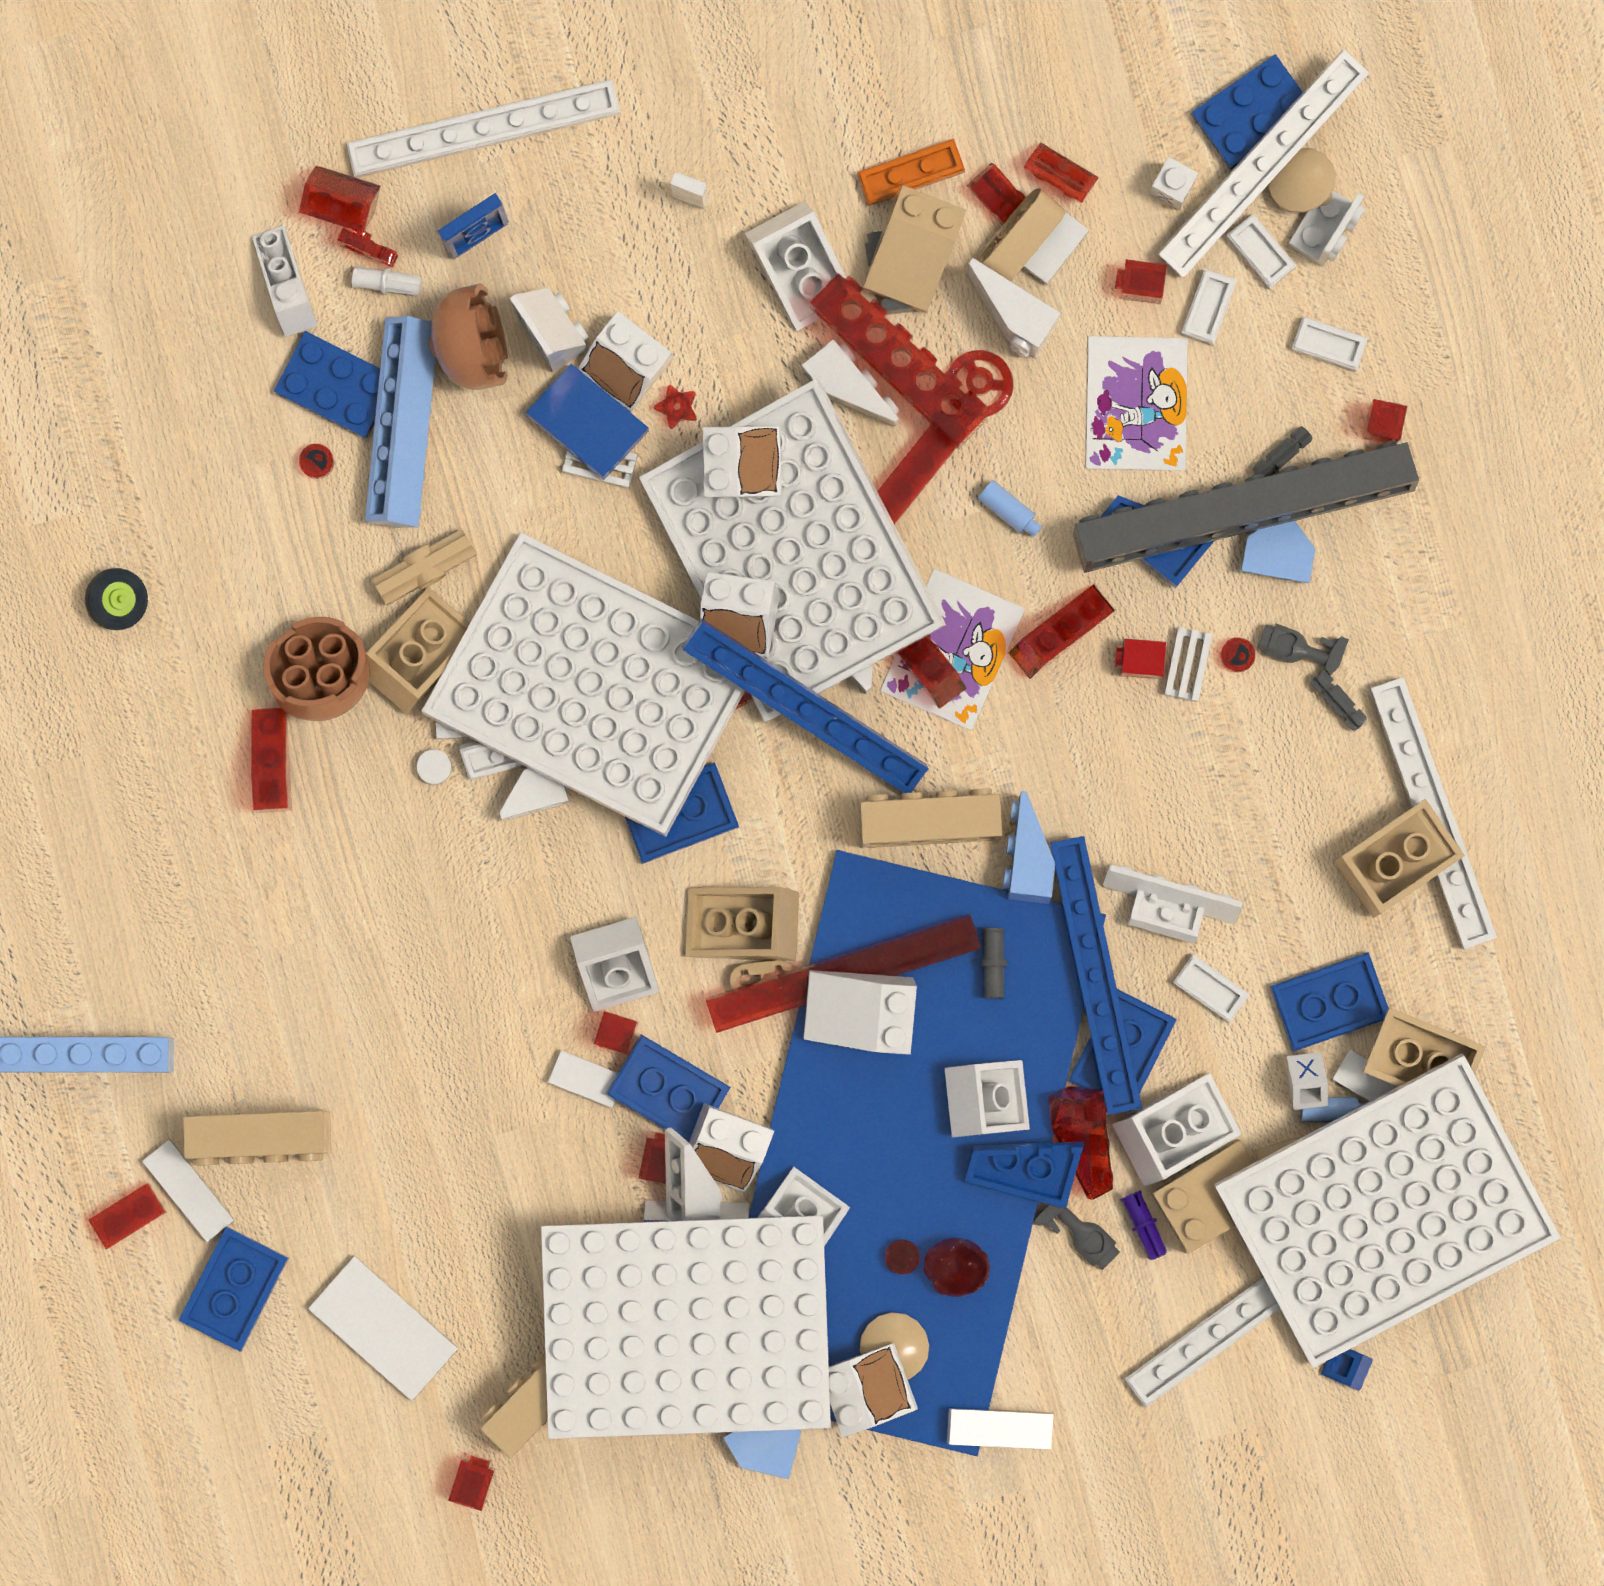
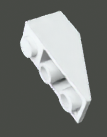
M283 225L252 236L271 301L285 337L318 326L285 226Z
M833 339L802 364V372L810 381L819 379L830 400L894 427L899 424V418L896 414L900 410L890 397L882 398L874 389L878 384L866 369L860 372L854 365L853 361L856 357L846 344L842 343L839 346Z

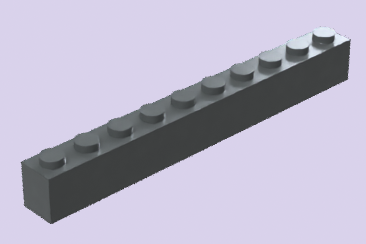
M1396 441L1381 444L1377 447V450L1365 453L1362 449L1354 450L1345 454L1344 458L1332 461L1331 458H1321L1312 462L1311 466L1298 469V466H1289L1278 471L1276 475L1265 477L1264 474H1257L1245 479V482L1232 485L1231 482L1215 485L1211 491L1203 493L1192 490L1181 494L1178 499L1166 501L1163 498L1155 499L1145 505L1146 507L1134 510L1132 507H1123L1115 510L1112 515L1101 518L1098 515H1090L1080 519L1079 523L1075 524L1073 537L1083 571L1087 573L1414 492L1418 485L1419 477L1408 442L1397 444Z

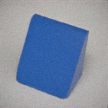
M1349 1349L1326 1361L1321 1375L1359 1391L1363 1386L1373 1359Z

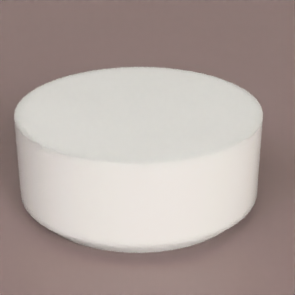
M435 749L428 750L419 757L417 772L426 783L438 785L450 777L452 763L444 752Z

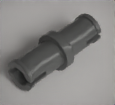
M1003 928L982 929L983 959L980 960V968L984 970L983 998L1005 999L1004 968H1007V960L1004 959L1005 931Z

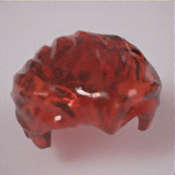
M950 1238L939 1242L928 1250L924 1262V1274L928 1280L933 1282V1287L939 1294L963 1297L980 1290L985 1285L991 1273V1265L988 1255L976 1243L966 1239Z

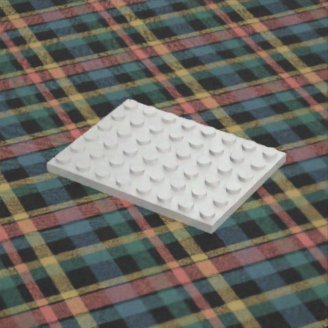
M819 379L812 380L730 426H781V485L783 496L704 497L703 442L639 477L701 599L707 572L776 582L780 591V598L769 657L765 660L818 694L946 626ZM751 695L764 722L781 715V713Z
M520 532L423 707L422 713L666 837L745 690L683 651L682 645L698 624V620Z
M1463 1053L1214 1184L1312 1368L1561 1239Z
M823 1215L541 1226L548 1439L831 1428Z

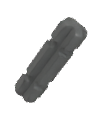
M1303 426L1297 428L1290 435V439L1286 438L1266 456V460L1262 459L1254 466L1253 471L1255 475L1264 474L1265 477L1271 476L1275 473V469L1279 470L1299 453V448L1303 449L1312 441L1313 438L1308 430Z
M1327 671L1320 672L1310 682L1312 687L1318 693L1322 692L1324 694L1322 698L1340 718L1344 716L1346 719L1344 723L1352 731H1356L1367 721V716L1360 709L1356 710L1354 708L1356 704L1338 684L1334 686L1332 683L1334 679Z

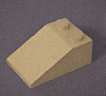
M902 185L892 201L862 289L927 313L955 244L966 209Z
M428 587L366 652L370 665L369 682L408 715L436 685L470 622Z
M1424 799L1335 859L1334 863L1369 914L1374 918L1465 855L1430 804Z
M783 887L688 888L685 957L796 961L799 892Z
M1388 1007L1363 1072L1399 1087L1463 1053L1475 1075L1486 1046Z
M1240 1140L1151 1192L1152 1197L1177 1239L1188 1254L1236 1225L1214 1184L1254 1163Z

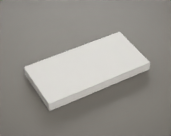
M356 1256L351 1259L308 1308L411 1401L417 1397L459 1349Z

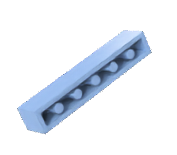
M411 316L385 318L365 522L394 528L419 527L432 388L435 377L436 357H433L429 345V338L432 337L431 321Z
M0 1037V1073H174V1038Z

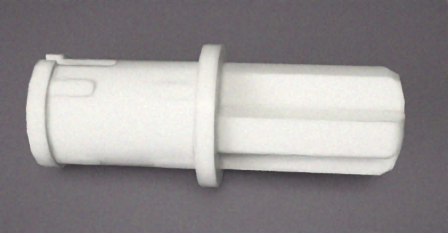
M355 266L352 275V287L382 291L383 295H387L388 292L419 295L422 280L419 275L392 272L389 267H386L385 270Z

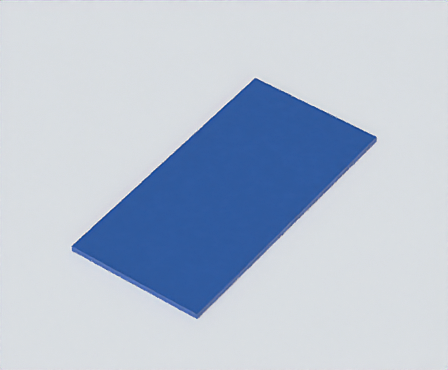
M837 850L770 1128L774 1130V1134L763 1163L760 1166L749 1218H757L793 1167L850 1207L824 1246L828 1365L830 1366L861 1355V1336L867 1325L878 1316L888 1313H900L917 1320L926 1331L929 1342L927 1361L920 1372L911 1379H908L918 1409L866 1430L978 1457L980 1446L947 1444L949 1408L989 1410L1038 1201L965 1182V1177L974 1145L1052 1143L1084 1010L1063 904L1052 901L1049 904L1010 900L1008 899L1009 891ZM1101 913L1102 922L1104 926L1106 914ZM1003 928L1005 931L1004 959L1007 960V968H1004L1005 999L983 998L984 970L980 968V960L983 959L982 929ZM809 970L913 977L917 990L911 1054L872 1052L804 1040ZM1022 1060L1030 1129L952 1137L945 1068ZM898 1246L907 1247L905 1269L895 1266L891 1260L892 1251ZM897 1252L894 1258L899 1261L902 1259V1254ZM830 1405V1419L833 1422H837Z

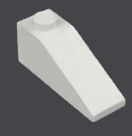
M671 1127L665 1129L667 1216L673 1221L721 1218L720 1203L722 1202V1193L690 1143Z

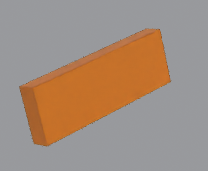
M951 139L859 171L857 176L867 204L871 206L894 198L902 185L917 190L965 173V168L955 140Z

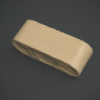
M1041 188L1034 189L983 248L976 260L1007 280L1012 281L1061 222L1065 215V209Z

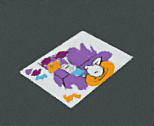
M1088 336L1086 469L1186 471L1188 338Z
M934 569L926 587L946 626L898 651L880 691L972 731L1025 608Z

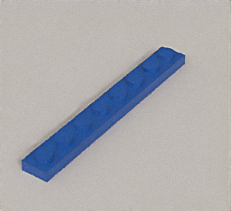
M701 618L683 643V651L903 793H911L929 768L926 763Z
M1081 836L1050 843L1051 853L1055 861L1057 881L1107 1116L1141 1109L1140 1095L1085 837Z

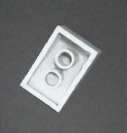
M805 201L744 233L796 331L857 299L814 211Z
M972 258L969 263L967 276L1005 339L1011 343L1009 348L1021 357L1027 358L1030 355L1036 359L1058 325L1060 312Z
M549 288L515 294L510 297L516 316L553 372L588 350L584 341L589 339L579 321L572 324L566 315L570 308L560 292L553 295Z
M809 970L804 1040L872 1052L911 1054L917 990L913 977Z
M1210 1073L1112 1124L1143 1186L1168 1178L1242 1135Z

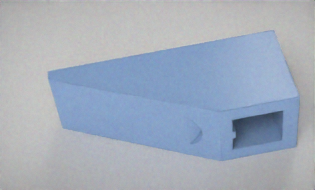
M1021 791L1019 801H1012L1010 821L1016 822L1015 835H1008L1006 855L1013 856L1011 868H1005L1003 889H1009L1008 899L1049 904L1052 898L1055 861L1027 792Z

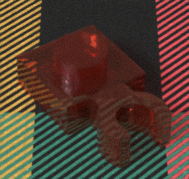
M353 227L352 231L342 228L337 239L341 247L371 260H377L389 267H394L399 256L396 254V251L376 244L373 240H370L372 235L360 228Z

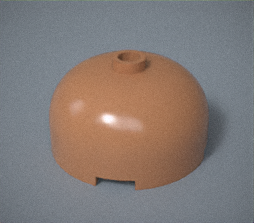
M481 283L450 291L438 302L432 316V337L429 338L431 353L433 357H437L445 375L456 385L469 390H482L504 385L508 377L506 371L502 372V364L505 359H508L502 322L497 307H492L487 302L485 296L488 295V289Z
M330 617L306 618L291 624L292 629L285 632L276 642L274 640L271 641L263 661L265 681L274 700L290 715L306 721L331 720L351 710L364 695L370 678V665L366 649L360 636L345 626L343 621Z

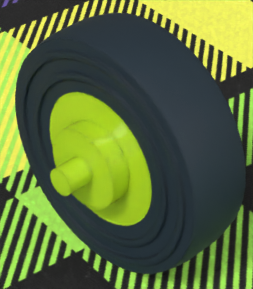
M111 568L98 573L88 584L85 593V606L88 614L99 626L109 630H124L134 626L143 617L148 605V594L142 580L133 572L122 568Z

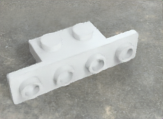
M1109 865L1103 882V887L1135 896L1128 925L1193 944L1197 940L1203 915L1235 924L1243 905L1241 901L1234 900L1229 895H1217L1200 890L1194 885H1182L1167 881L1162 876L1146 875L1136 872L1127 866Z

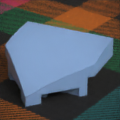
M1296 521L1259 529L1251 533L1246 539L1241 571L1310 583L1315 548Z
M801 1430L731 1432L723 1438L741 1468L789 1479Z

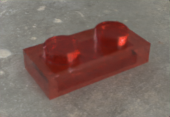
M1041 142L1024 166L1036 178L1048 182L1061 190L1066 196L1074 198L1083 203L1094 188L1099 178Z
M147 1183L88 1221L105 1249H109L163 1216L167 1211L150 1183Z

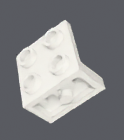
M1332 191V199L1327 205L1319 206L1307 212L1288 246L1321 266L1325 264L1328 258L1334 261L1348 238L1343 235L1345 229L1352 232L1366 209L1360 205L1365 196L1358 193L1355 200L1351 202L1335 191Z

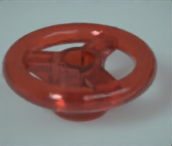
M985 350L969 351L959 356L949 367L945 379L946 394L951 404L962 414L974 418L989 417L1001 411L1009 402L1014 387L1012 372L1007 363L998 355ZM983 360L990 362L998 368L1003 380L994 379L988 369L977 367L974 361ZM965 366L968 372L966 378L968 392L961 400L957 394L955 382L958 372ZM976 378H983L986 385L983 388H976L973 381ZM990 390L1002 391L998 400L990 406L983 408L971 406L977 396L985 395Z

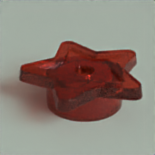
M668 385L666 399L657 403L654 406V410L667 416L670 429H674L683 420L696 421L697 416L691 407L696 397V392L680 393L672 385ZM676 403L680 404V409L678 410L674 408Z

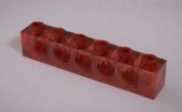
M838 273L810 301V309L959 450L987 421L988 415L984 412L987 406L976 395L967 396L960 389L963 384L952 372L947 370L943 373L935 365L938 360L928 349L922 347L919 350L910 341L913 336L900 323L894 326L885 317L888 312L874 299L869 302L860 294L863 291L862 287L852 277L847 276L844 278ZM854 304L860 308L861 314L858 318L850 320L845 318L841 311L846 305ZM872 328H880L885 332L886 338L880 343H872L868 340L866 334ZM903 351L910 356L911 361L907 366L898 367L893 364L891 360L892 355ZM922 375H929L935 380L936 385L933 389L924 391L917 386L916 380ZM946 399H955L959 402L961 409L956 414L950 415L942 410L941 404Z

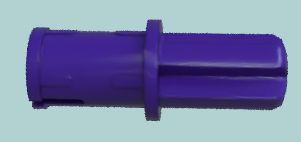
M1141 1190L1120 1199L1134 1227L1131 1231H1136L1147 1258L1155 1260L1164 1256L1167 1250L1154 1223L1157 1219L1152 1218Z

